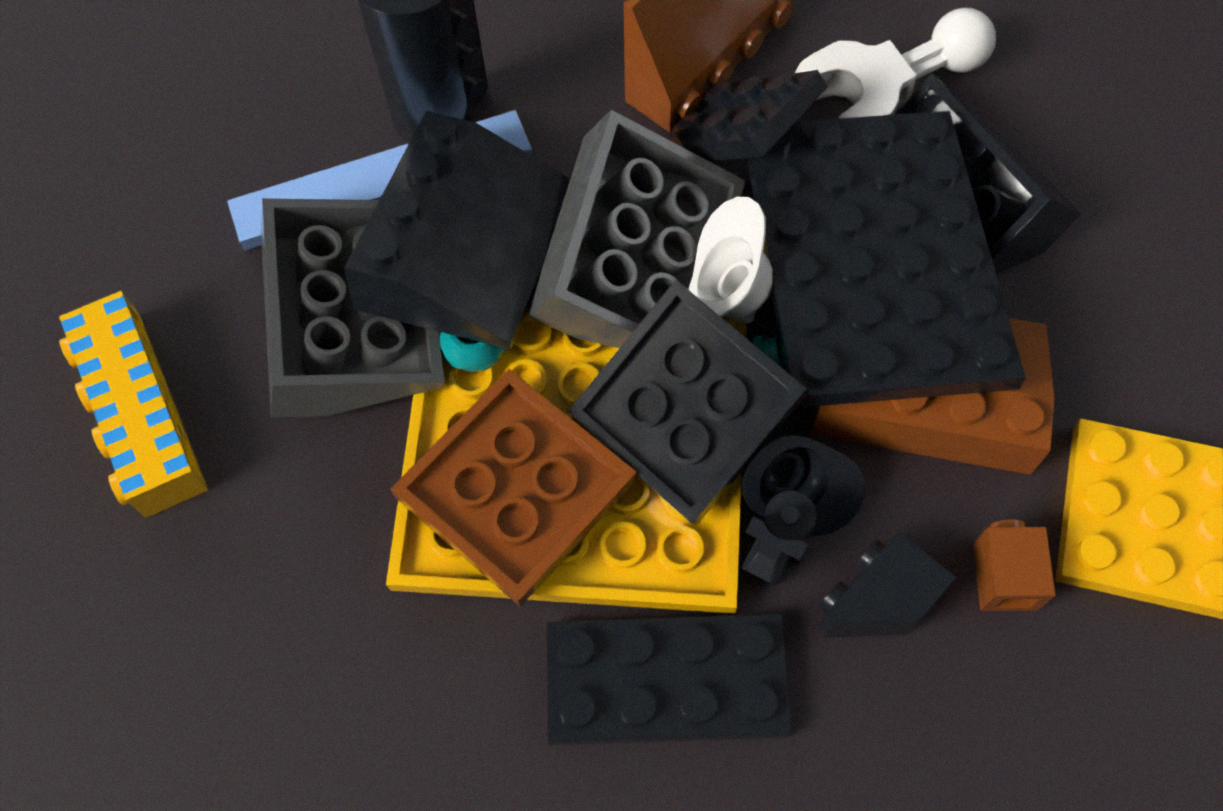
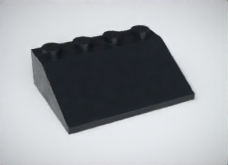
M426 111L344 267L354 310L511 350L535 292L570 178L476 122Z

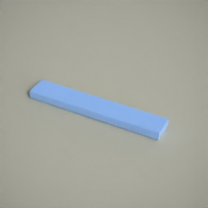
M516 110L476 122L533 156L532 148ZM408 144L227 200L238 239L244 251L262 245V198L380 200Z

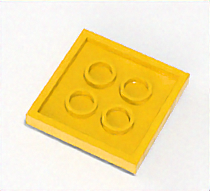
M1080 418L1073 426L1055 582L1223 619V448Z

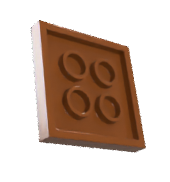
M508 369L390 490L398 501L521 607L637 480V472L513 371Z

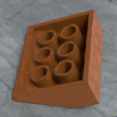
M626 0L624 2L625 102L670 133L682 118L698 111L705 94L712 87L720 82L729 80L734 68L745 57L749 59L757 53L764 38L774 27L779 29L785 25L793 12L794 3L791 2L792 0Z
M1009 318L1026 377L1019 390L815 406L811 435L1031 475L1051 450L1055 398L1047 325Z

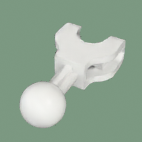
M958 8L945 14L938 21L930 41L903 54H900L891 40L876 46L865 45L856 41H837L805 58L799 64L795 73L818 70L828 86L818 99L834 95L846 98L854 104L850 109L843 112L839 118L894 115L912 96L917 79L941 67L953 72L965 73L976 70L986 63L995 48L996 32L993 23L983 12L973 8Z

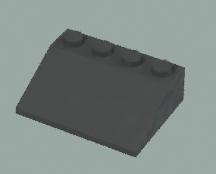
M611 109L583 138L527 316L574 338L620 348L675 280L689 290L694 272L698 243L705 224L712 213L724 202L735 197H741L745 180Z
M262 198L261 244L271 418L330 416L444 386L445 381L438 331L357 311L353 308L344 267L379 200Z

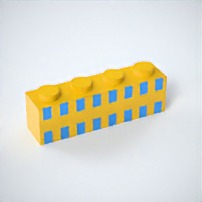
M122 291L116 292L59 316L66 335L65 338L59 340L60 347L73 369L78 368L82 381L76 383L75 388L85 409L89 413L94 412L98 426L91 429L92 436L103 457L111 459L115 473L109 475L108 480L119 503L122 506L130 504L143 517L148 518L208 491L141 316Z

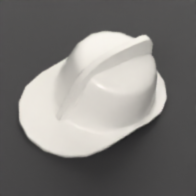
M735 197L724 202L712 213L701 233L693 277L689 287V291L718 315L732 318L742 324H748L754 320L756 311L767 301L773 290V269L768 257L763 252L766 236V217L761 205L750 197Z

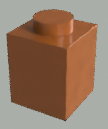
M1001 520L990 524V527H987L974 542L973 550L980 611H1039L1055 597L1046 527H1026L1025 522L1021 520Z

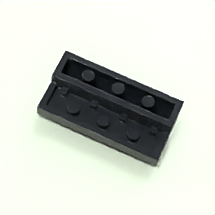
M358 0L396 133L410 141L426 111L470 121L468 109L478 105L489 88L474 0Z

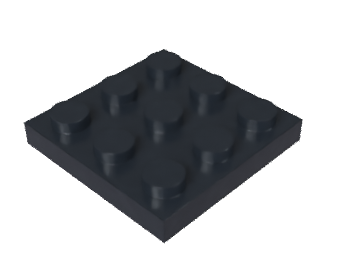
M675 280L568 412L609 450L634 469L640 478L691 524H698L747 467L756 452L770 440L809 394L810 390L685 286Z

